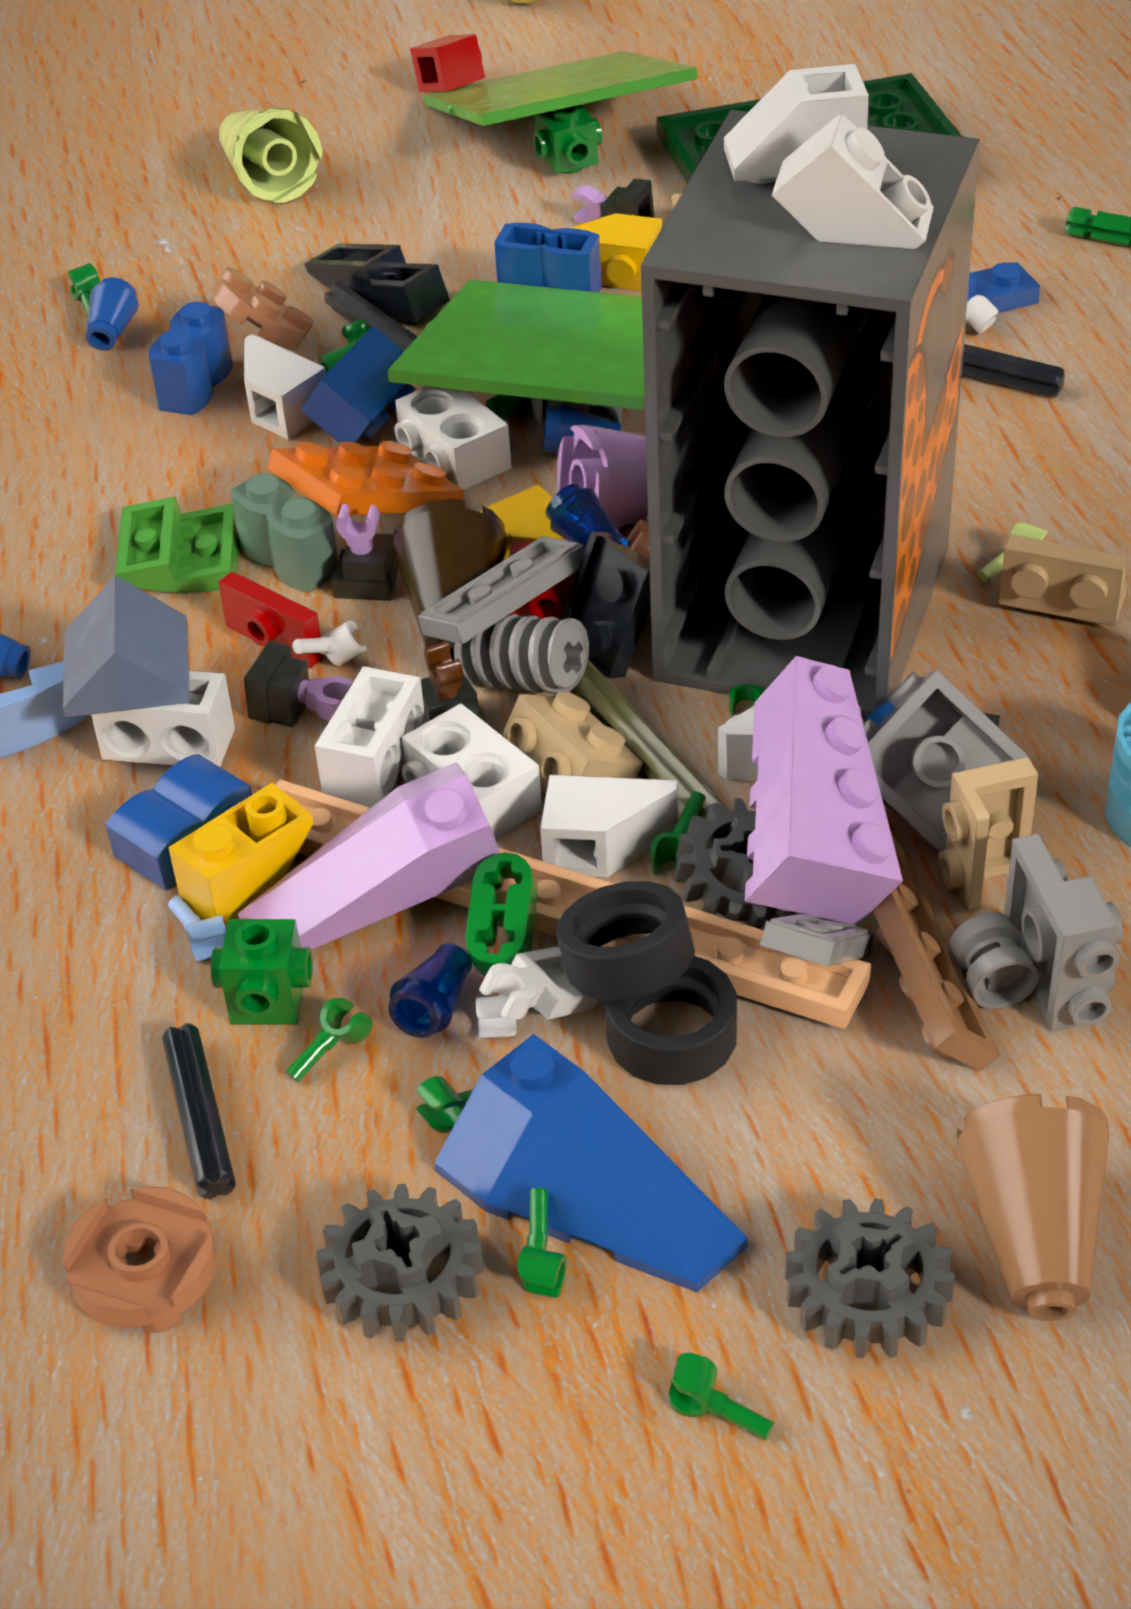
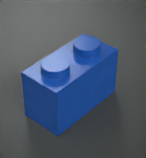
M373 325L319 381L301 411L339 443H357L363 436L372 441L391 418L386 411L391 408L397 413L395 400L416 391V388L411 384L389 382L388 369L402 355L404 350Z

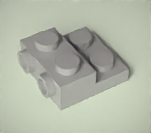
M938 670L929 671L923 679L913 671L887 698L895 706L892 712L878 726L870 718L863 725L883 804L887 808L892 809L939 853L946 850L947 833L943 824L942 807L944 803L950 802L952 773L1028 757L1029 760L1031 758Z
M1039 834L1014 838L1012 840L1004 915L1011 918L1021 938V949L1028 952L1039 973L1038 984L1034 988L1032 995L1050 1032L1076 1026L1087 1027L1098 1024L1107 1018L1112 1011V1003L1107 994L1108 991L1114 989V970L1120 962V955L1115 948V944L1120 943L1123 938V927L1119 911L1113 902H1105L1092 876L1069 880L1064 864L1060 859H1052Z

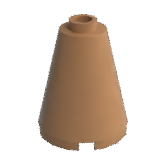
M1023 1094L994 1100L971 1110L964 1117L965 1130L961 1131L957 1128V1149L1011 1302L1018 1308L1028 1310V1315L1033 1319L1057 1321L1073 1316L1076 1313V1307L1082 1305L1090 1298L1109 1143L1108 1120L1100 1107L1081 1098L1066 1096L1067 1109L1043 1107L1041 1094Z

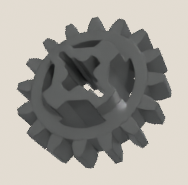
M735 798L732 812L727 813L715 802L710 804L706 819L697 815L691 818L687 834H682L676 853V857L679 859L674 875L675 880L686 882L683 893L685 902L701 899L704 902L702 911L713 915L719 913L725 916L726 919L736 922L738 920L747 921L749 926L761 929L763 921L766 919L771 921L773 918L789 916V913L794 915L801 914L745 902V884L753 876L754 861L747 858L748 836L755 830L756 812L747 811L746 804L742 798Z
M398 1184L394 1192V1199L383 1200L382 1196L375 1189L367 1191L368 1207L360 1210L347 1203L341 1207L344 1227L339 1225L325 1226L323 1234L326 1248L317 1250L316 1254L324 1300L326 1304L336 1303L338 1318L343 1325L361 1316L365 1337L372 1338L382 1325L392 1327L395 1342L404 1341L408 1326L418 1324L421 1330L427 1336L435 1334V1316L442 1313L450 1319L458 1320L462 1316L459 1296L476 1298L479 1293L477 1274L484 1272L482 1245L479 1244L477 1224L474 1219L463 1220L461 1203L457 1199L439 1207L435 1188L428 1187L419 1199L409 1198L406 1184Z
M877 1198L873 1200L869 1212H858L856 1205L850 1199L843 1200L842 1216L836 1219L822 1209L816 1211L814 1231L798 1227L795 1231L794 1251H789L786 1254L785 1280H787V1302L789 1307H801L800 1326L802 1329L809 1331L823 1325L825 1327L824 1346L831 1350L840 1344L843 1338L854 1341L853 1349L857 1358L865 1357L869 1343H880L883 1351L889 1358L897 1356L898 1339L904 1336L918 1347L926 1343L927 1324L942 1327L945 1323L947 1303L952 1302L955 1274L950 1272L952 1252L950 1247L936 1246L937 1227L933 1223L923 1225L917 1229L912 1227L913 1209L907 1206L901 1209L895 1217L884 1214L883 1200ZM827 1260L830 1263L827 1266V1278L821 1281L818 1273ZM917 1272L920 1285L913 1294L909 1290L911 1275Z

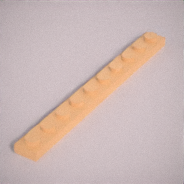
M279 780L276 784L277 787L313 815L314 823L298 853L309 857L370 809V807L284 780ZM498 848L499 853L517 854L528 862L533 872L538 893L534 929L556 937V927L567 908L580 897L600 887L614 884ZM504 879L502 887L495 890L500 904H506L508 888L510 885L516 884L515 879ZM473 880L435 897L469 908ZM684 906L695 949L694 956L709 960L725 972L734 986L737 995L844 1030L846 1029L870 983V963L856 959L829 967L760 946L764 930ZM633 934L617 938L601 947H616L636 942L649 934Z

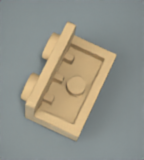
M1009 535L1004 548L999 604L1021 608L1029 612H1043L1079 619L1086 623L1116 626L1127 591L1125 574L1128 556Z
M558 692L556 696L519 694L502 733L505 739L539 765L541 791L546 795L549 775L636 779L643 762L624 745V737L614 729L604 726L589 712L590 705L585 700L568 692Z
M1028 757L952 773L950 802L944 803L942 807L943 824L947 833L946 850L939 852L938 864L944 885L949 890H956L967 911L981 907L984 879L1009 874L1012 840L1031 835L1038 773Z

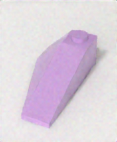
M455 762L394 789L237 913L239 919H296L301 947H310L312 950L472 881L476 868L486 858L499 854V850L490 824L469 779L459 764Z

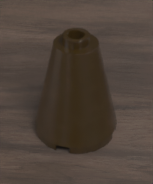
M445 499L430 501L411 509L403 516V525L398 531L395 529L394 555L425 648L445 642L446 640L423 635L417 616L505 560L508 541L504 522L493 510L482 506V513L465 509V500ZM448 641V642H449V645H450V654H451V658H452V661H453V660H455V658H454V645H455V643Z

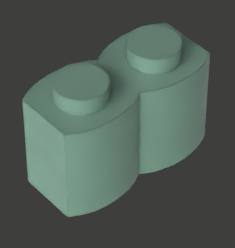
M259 473L231 489L238 543L240 549L247 557L259 564L273 567L276 575L282 582L300 591L310 592L332 579L338 560L333 519L325 508L312 500L297 497L294 489L287 482L267 473Z

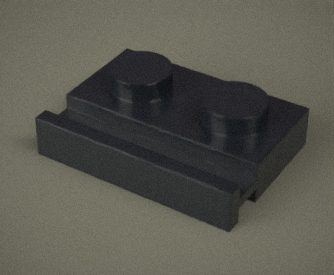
M591 532L561 620L573 618L580 621L586 629L589 640L588 659L606 677L621 678L627 674L651 608L650 561L627 545L617 544L612 540L613 536L608 532Z

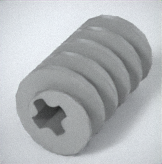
M509 614L466 643H455L454 658L455 660H461L463 673L473 686H489L495 689L508 688L515 691L527 690L534 693L547 692L556 695L558 692H570L579 683L589 658V640L582 623L573 618L560 620L555 617H546L541 619L534 615L521 617L516 614Z

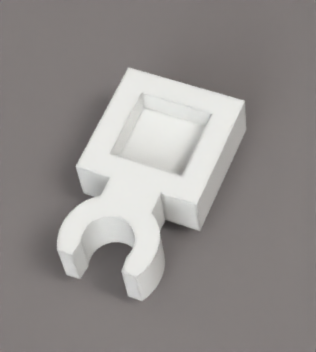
M559 946L516 954L511 965L504 963L493 965L479 988L483 995L501 993L509 997L500 1013L505 1019L509 1020L523 1018L531 1007L549 1020L594 1010L599 1002L598 999L582 995L569 983Z

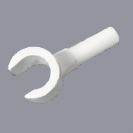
M976 295L967 302L966 324L969 323L978 334H981L996 321L995 315L998 314V309L986 297Z
M351 620L339 625L320 638L296 639L292 644L293 651L296 654H326L329 660L336 666L348 662L367 650L365 645L361 646L354 640L351 633L357 630L358 627Z
M499 993V996L476 997L479 1038L510 1037L516 1035V1020L505 1019L500 1014L509 997Z

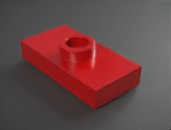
M232 571L218 581L226 627L250 638L260 646H266L268 641L291 646L292 658L307 661L309 669L324 658V655L321 653L296 654L292 648L293 641L296 639L321 637L317 612Z

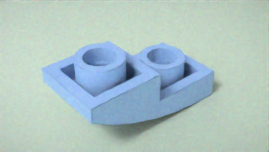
M64 661L28 670L32 683L31 686L0 694V758L51 739L89 716L65 718L63 711Z

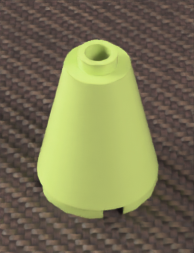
M283 108L237 111L228 115L220 126L219 139L241 185L253 196L265 201L286 203L300 197L313 185L317 177L315 171L318 160H322V147L317 131L307 119L298 113Z

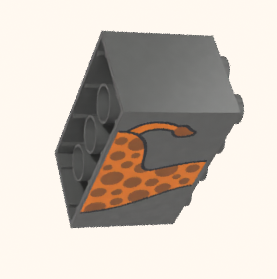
M730 110L641 264L653 681L728 695L730 689L738 685L753 684L763 688L765 691L795 656L850 670L858 706L862 708L861 717L863 719L865 715L874 712L876 708L887 702V698L901 683L948 551L980 139L867 126V130L880 142L885 157L904 176L910 175L916 178L927 191L934 208L926 241L916 249L818 242L772 196L776 181L765 184L752 183L747 180L734 182L724 150V137L748 112Z

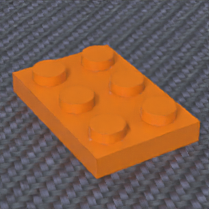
M382 441L379 446L369 447L354 442H340L339 447H322L313 443L301 442L297 444L296 448H272L267 468L335 516L339 515L343 504L349 506L350 515H368L371 505H375L380 514L408 513L411 509L430 501L445 499L462 500L465 491L446 479V472L443 469L420 462L411 456L412 451L410 448L393 441Z

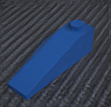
M535 1034L527 1038L480 1076L434 1162L435 1171L484 1211L508 1220L511 1213L529 1219L530 1190L533 1188H545L548 1190V1236L566 1243H570L573 1237L612 1251L614 1260L618 1263L694 1292H698L748 1247V1238L597 1083L585 1071Z

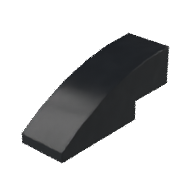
M338 243L304 263L307 273L330 290L333 283L342 282L393 319L417 322L450 301L438 264L406 263L400 245Z

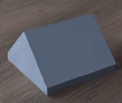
M115 575L65 630L63 711L65 718L190 703L189 639L186 615Z

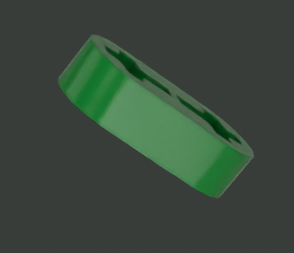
M505 852L486 858L476 868L473 877L465 940L466 948L474 967L485 977L493 965L500 963L511 965L516 954L529 952L532 948L538 897L537 885L528 862L517 854ZM504 879H515L516 884H512L508 888L506 904H500L495 890L502 887ZM498 927H504L509 942L502 944L500 953L489 954L487 947L494 946Z

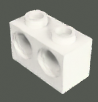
M427 386L395 400L398 423L395 424L394 429L398 443L410 448L411 453L422 463L431 464L443 469L446 472L445 478L463 490L512 469L508 424L467 391Z
M362 667L314 746L322 793L372 808L396 788L403 776L402 766L405 765L402 736L426 723L420 677Z
M189 671L190 703L91 715L102 760L174 765L188 756L200 754L220 767L235 731L225 673Z
M461 703L402 736L405 765L402 766V775L405 783L457 762L469 779L490 824L495 840L542 812L539 765Z

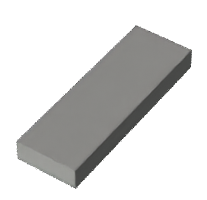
M542 536L421 612L417 617L423 635L458 644L466 643L576 572L585 551L584 545Z
M799 914L766 921L760 946L829 967L869 956L875 934L871 933L872 929L809 914Z

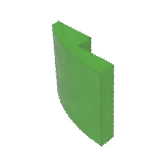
M174 496L122 507L115 575L139 589L192 593L218 591L219 580L231 571L238 574L239 543L233 503L181 513Z

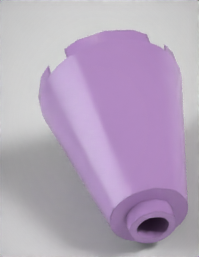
M573 425L570 427L574 435L563 436L557 460L559 495L569 494L572 508L570 513L587 528H592L596 532H609L636 523L640 519L645 520L648 515L646 436L591 425Z

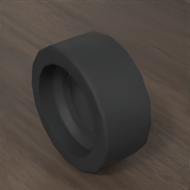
M624 881L600 887L580 897L567 908L556 927L558 944L569 983L582 995L601 1001H628L652 995L673 984L689 969L695 954L682 897L670 887L650 881ZM633 934H649L636 942L616 947H601L617 938Z
M693 956L689 969L673 984L652 995L628 1001H606L607 1044L615 1061L634 1077L658 1085H684L705 1079L727 1063L736 1047L737 992L728 975L709 960ZM661 1001H685L700 1006L713 1016L712 1021L698 1031L682 1036H658L640 1029L631 1021L632 1016L641 1009Z

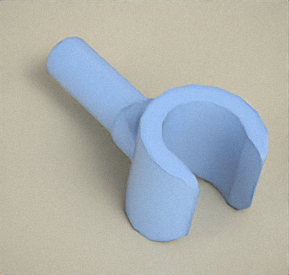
M176 896L169 901V909L183 924L185 931L188 933L194 959L196 961L211 959L213 948L223 947L226 928L222 915L200 920V917L192 911L181 897Z

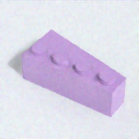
M795 656L755 701L752 763L758 766L757 781L750 788L749 807L756 810L755 830L748 836L747 858L754 861L753 876L745 884V902L858 925L903 882L850 670Z

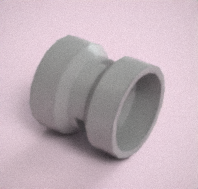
M994 912L979 914L966 920L955 930L950 939V949L960 969L967 973L966 983L978 1005L986 1009L1006 1008L1021 1002L1033 992L1038 984L1039 973L1028 952L1021 949V938L1010 917Z

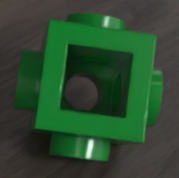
M582 105L534 115L535 131L533 133V143L536 154L540 159H544L555 174H573L579 172L584 167L598 164V145H601L603 140L601 126L598 119L592 117Z
M228 919L223 947H214L212 951L211 980L214 988H223L230 1025H298L303 988H310L312 983L313 958L311 948L301 947L296 919Z

